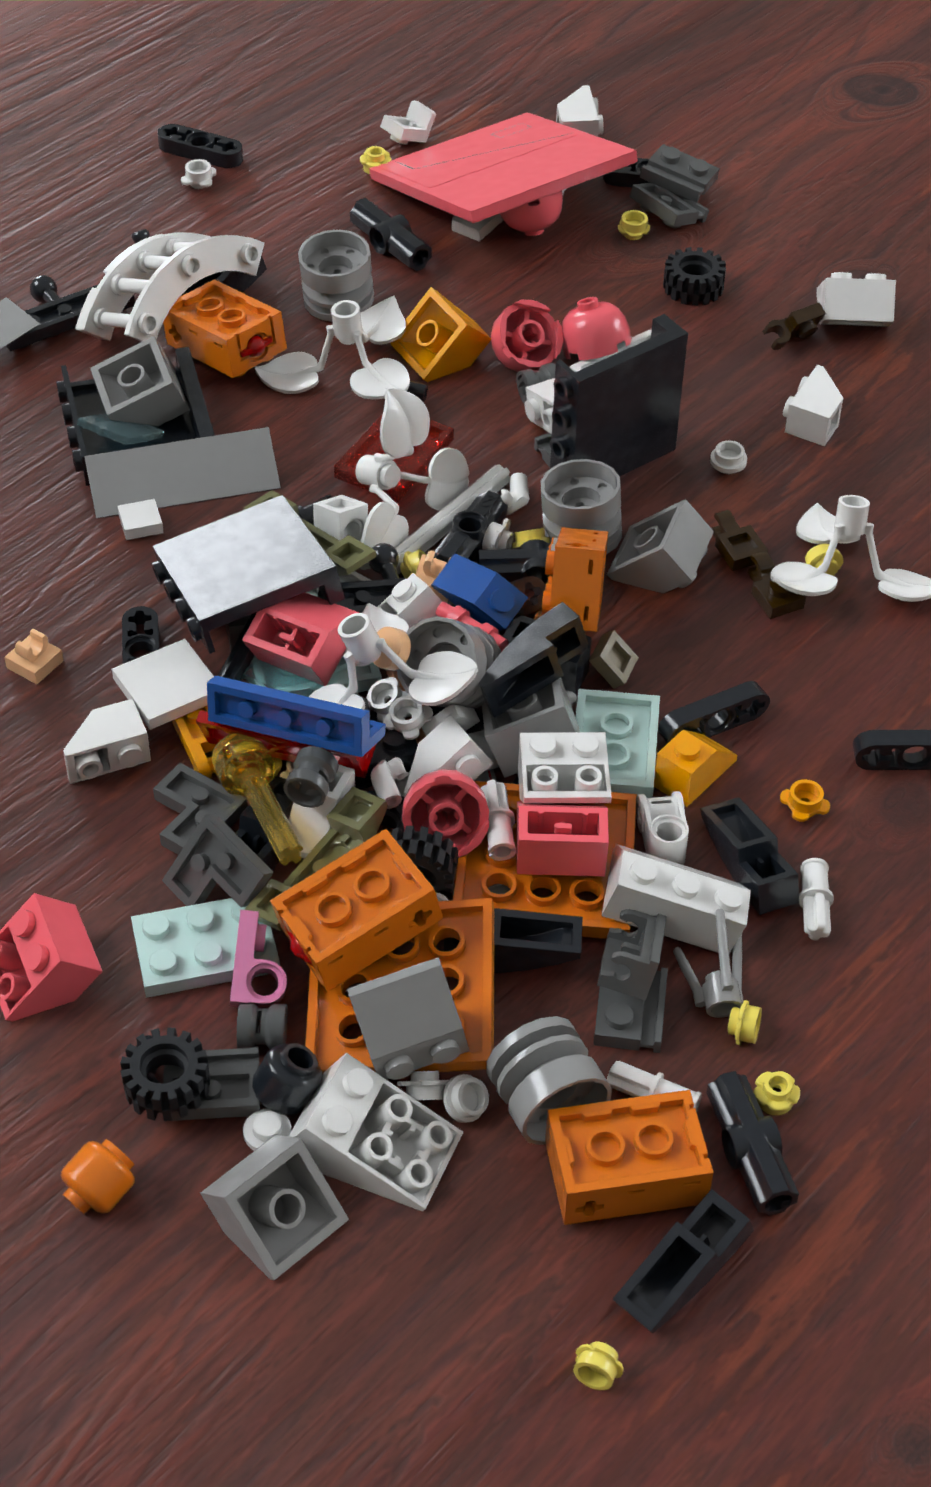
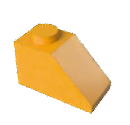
M682 730L657 753L654 787L668 796H671L675 791H680L683 796L684 806L688 807L737 761V754L704 734Z

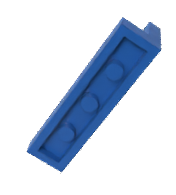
M216 675L207 682L208 721L358 757H363L385 736V723L370 720V711Z

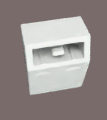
M345 1053L323 1073L320 1086L304 1107L288 1137L302 1139L322 1174L423 1212L430 1202L463 1131L348 1053Z

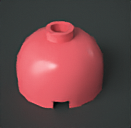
M562 191L500 213V216L509 227L516 231L525 232L527 236L540 235L544 232V229L550 227L559 218L562 211Z
M597 297L579 300L577 302L578 307L569 311L562 321L561 326L564 339L562 350L566 359L571 360L570 353L578 354L579 360L601 358L618 352L617 344L622 343L624 340L626 347L632 341L625 315L617 306L609 302H598Z
M519 300L505 308L493 323L491 331L492 349L497 359L505 367L516 372L529 368L536 371L539 370L540 366L551 363L561 353L564 341L562 326L559 320L554 321L553 317L548 313L551 310L546 305L535 300Z
M440 769L426 773L412 783L404 797L402 822L404 829L406 826H414V830L420 832L421 826L429 828L428 834L433 835L436 830L443 833L442 841L447 838L453 841L452 847H457L458 857H461L479 846L487 834L489 828V808L484 792L471 777L457 770Z

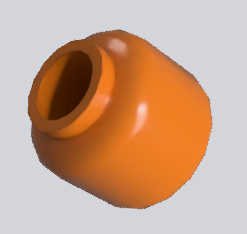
M105 1139L102 1144L89 1141L83 1145L61 1171V1178L69 1187L63 1193V1196L83 1214L90 1208L99 1213H108L133 1186L135 1178L130 1170L135 1164L109 1140Z

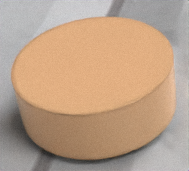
M393 627L380 629L377 632L379 637L384 638L387 645L406 663L411 652V642L408 634L401 629ZM383 652L373 662L379 668L392 671L399 669Z

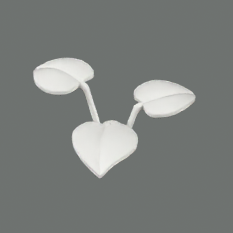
M395 296L375 304L360 313L358 303L351 300L339 301L331 308L333 325L326 327L327 336L318 363L311 354L292 352L277 357L265 365L255 367V372L260 380L275 391L286 394L308 391L319 382L317 372H321L324 369L333 336H335L342 344L350 345L356 343L362 364L365 367L351 375L350 386L352 391L365 399H385V388L408 390L410 386L409 373L404 365L391 358H382L371 364L367 358L363 343L369 340L374 344L382 345L399 339L406 331L405 318L399 309Z
M395 388L384 389L385 405L380 425V441L384 452L387 454L375 453L374 456L364 455L359 459L355 470L357 480L361 484L370 486L369 491L377 494L384 501L379 502L373 507L364 526L361 542L371 548L379 543H388L395 548L408 537L409 527L406 518L397 515L399 505L383 490L395 487L400 479L428 484L425 492L426 504L432 509L440 511L465 491L469 484V469L466 459L457 449L443 448L439 450L430 461L429 477L401 472L396 463L392 461L411 456L414 452L413 446L421 445L426 440L430 427L429 412L425 404L414 394ZM368 562L360 567V569L364 570L371 568Z
M857 495L841 496L838 500L836 516L826 511L819 503H816L799 520L796 528L798 537L814 544L830 543L823 563L818 568L802 562H784L775 566L771 571L772 582L777 583L788 591L806 596L828 594L836 588L838 582L836 577L825 573L829 568L837 544L859 541L861 535L865 534L874 576L877 580H880L878 589L882 593L895 599L909 602L923 601L931 598V578L902 569L890 568L884 572L880 569L873 537L874 524L867 522L870 502L866 498Z
M368 603L362 613H355L346 617L338 626V634L346 646V653L343 657L348 667L349 686L346 688L342 684L326 685L315 690L309 697L365 709L363 698L355 695L358 690L356 666L361 667L373 663L380 657L381 652L407 677L414 679L409 686V694L416 703L425 706L443 704L457 696L473 681L479 669L471 658L451 651L429 654L421 660L418 670L411 669L387 645L385 639L380 638L377 634L384 627H393L407 632L410 629L407 622L397 615L382 611Z

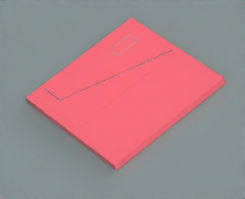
M527 112L391 160L388 163L369 168L371 179L375 182L466 221L476 223L632 165L638 160L637 150Z

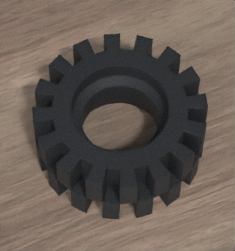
M686 247L685 252L678 249L675 251V255L671 253L665 262L663 281L665 293L667 295L671 294V299L674 301L680 298L681 304L685 305L687 301H692V306H698V301H702L703 305L709 304L710 300L715 302L718 300V296L723 294L726 263L724 260L721 261L722 257L719 254L713 256L714 251L709 249L704 253L702 252L703 248L697 247V251H692L691 247Z
M406 826L405 832L399 827L393 829L392 836L432 885L435 892L446 897L447 892L450 893L453 889L459 858L457 847H452L453 841L449 838L442 841L443 833L436 830L433 835L428 834L429 828L421 826L420 832L415 831L414 826Z
M167 1027V1035L160 1036L159 1028L151 1030L152 1038L147 1040L144 1034H141L136 1038L138 1048L129 1044L125 1049L127 1057L122 1056L120 1063L124 1092L129 1105L133 1103L134 1111L139 1115L146 1109L147 1119L154 1121L158 1113L163 1114L164 1121H172L171 1113L178 1111L180 1118L188 1116V1105L196 1111L201 1106L200 1097L206 1099L209 1093L208 1085H210L207 1054L202 1048V1043L197 1038L192 1041L191 1033L183 1030L180 1037H177L176 1028ZM163 1065H176L184 1070L180 1078L170 1083H154L147 1078L152 1070Z

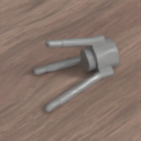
M717 909L715 915L720 970L706 975L705 983L701 987L682 949L675 947L673 953L693 992L695 1006H705L709 1016L721 1018L729 1017L732 1007L740 1008L744 1001L742 995V934L732 948L731 973L725 913L723 909Z

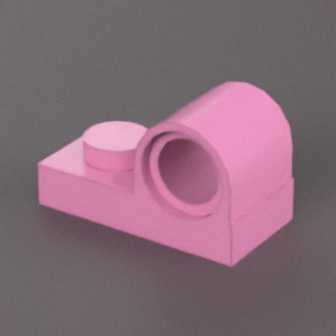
M240 910L230 1007H239L240 1003H254L258 1008H269L272 1004H278L284 997L287 979L283 968L276 962L254 958L255 951L264 952L267 925L258 924L259 911ZM261 973L272 975L278 983L276 991L268 996L257 994L251 986L254 977Z

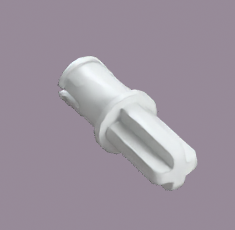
M495 779L488 780L487 785L481 787L489 808L488 853L493 860L505 861L516 854L512 826L515 823V815L509 809L505 784L503 782H496Z
M809 858L803 861L802 866H800L802 891L799 893V904L803 908L804 931L806 934H809V938L812 940L828 937L831 933L830 906L833 904L834 896L829 890L828 863L820 858Z
M616 1061L612 1065L607 1076V1081L611 1088L632 1097L690 1090L664 1079V1073L658 1072L657 1075H653L621 1061ZM690 1090L694 1102L693 1108L697 1112L702 1093Z

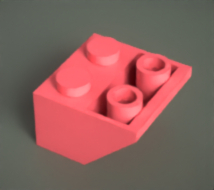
M304 592L258 611L242 641L258 660L326 686L346 650V646L338 634V626L346 617L359 612L335 603L330 605L327 600Z
M517 801V874L605 877L609 838L608 808L604 804H523L522 801Z
M33 893L0 930V1007L7 1021L14 1022L76 1001L103 972L78 909L74 904Z

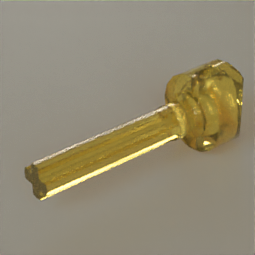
M239 733L229 734L218 742L212 752V763L222 787L232 795L246 796L279 861L283 865H287L291 860L298 863L303 858L300 853L303 847L269 786V782L273 779L276 770L275 761L270 751L263 742L253 737Z

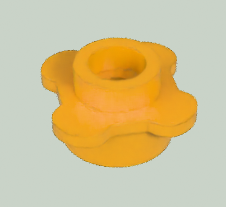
M798 780L792 784L790 790L785 789L780 794L781 803L788 805L792 811V818L799 822H805L816 814L825 815L830 810V802L823 799V788L812 780Z

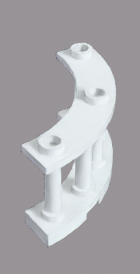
M187 232L158 234L143 239L118 255L103 271L106 275L100 281L97 288H92L81 309L75 330L101 340L110 341L114 327L126 328L124 335L141 342L152 336H155L157 339L161 326L172 306L197 281L223 271H238L256 276L264 242L238 235L210 237ZM140 293L131 314L121 313L133 294Z

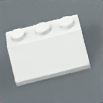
M616 844L613 849L601 916L637 927L633 922H625L620 919V912L631 909L655 917L658 914L667 916L664 936L719 953L715 913L717 909H723L730 953L747 925L751 890L738 882Z

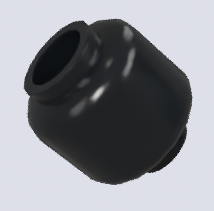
M294 1043L280 1044L272 1047L253 1075L252 1088L257 1099L266 1109L282 1115H294L303 1111L320 1086L322 1070L315 1054L307 1047Z

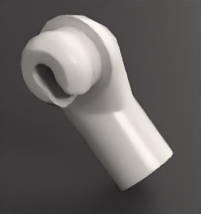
M523 473L511 475L509 479L510 492L506 489H501V499L508 505L507 515L514 513L529 502L528 478Z
M398 757L388 762L385 759L380 761L371 772V782L378 797L386 800L388 804L387 809L398 806L402 801L395 781L404 779L407 773L402 760Z

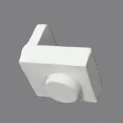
M411 101L406 117L384 115L380 127L391 134L390 138L400 144L407 145L409 141L426 143L436 113L419 101Z

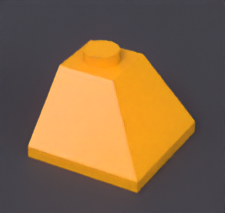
M430 287L406 318V331L404 335L390 344L423 380L430 382L470 367L491 341V337L472 318L437 290Z

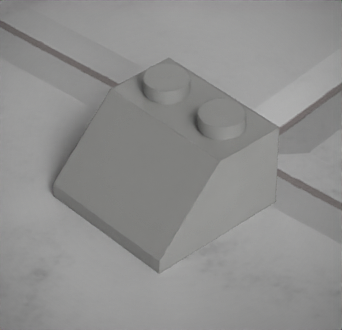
M155 336L90 368L106 414L110 420L160 426L190 411L173 365Z
M686 499L629 527L607 576L614 581L663 594L677 587L685 588L695 580L697 568L701 559L708 551L707 546L714 531Z
M561 678L495 718L490 714L486 702L482 705L485 738L504 778L515 773L518 774L520 733L580 732Z
M439 957L347 989L374 1069L377 1074L386 1080L405 1078L416 1069L433 1063H448L456 1059L459 1054L470 1051Z
M281 1135L273 1136L200 1192L223 1232L271 1280L277 1279L349 1220L301 1138Z

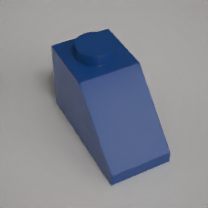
M456 553L452 555L430 585L454 605L468 610L471 618L481 624L489 623L496 627L499 632L508 627L528 599L524 593L497 572Z

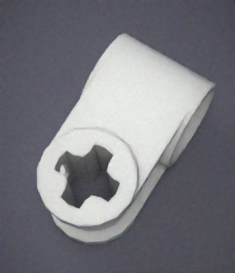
M675 791L671 796L646 798L645 794H638L636 797V818L638 829L642 833L646 853L684 865L689 827L685 817L682 793Z

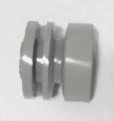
M336 229L312 235L302 243L298 257L305 308L312 316L323 321L332 322L331 308L335 303L343 300H351L358 303L360 313L372 306L374 290L371 274V254L369 244L362 236L351 231Z
M578 459L557 464L545 473L541 480L543 528L545 529V536L550 537V543L548 544H551L552 537L558 538L561 528L565 527L608 531L606 554L615 549L622 539L620 476L614 468L600 461Z
M438 616L420 620L407 630L406 633L411 642V652L406 664L411 669L418 670L419 664L424 657L441 651L463 654L475 661L478 666L479 672L476 673V677L462 692L451 700L437 706L446 708L454 704L474 709L486 702L479 682L501 653V649L490 634L479 627ZM398 669V679L409 694V686L414 679L407 677Z
M558 1016L545 1017L522 1025L508 1034L493 1049L487 1060L486 1073L491 1082L496 1086L499 1096L506 1104H509L508 1111L528 1143L545 1144L548 1109L611 1100V1086L593 1058L588 1056L587 1047L580 1039L579 1034L569 1019Z

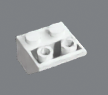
M847 272L831 273V278L826 277L817 287V303L820 302L826 313L819 323L888 327L894 322L896 280H886L885 274L878 273L866 274L865 279H854L852 274Z
M606 732L520 733L518 779L519 796L523 804L611 803L612 795Z

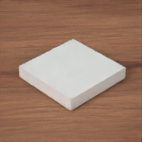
M186 639L112 668L114 681L128 700L133 699L140 717L150 730L208 705L207 682L214 676Z

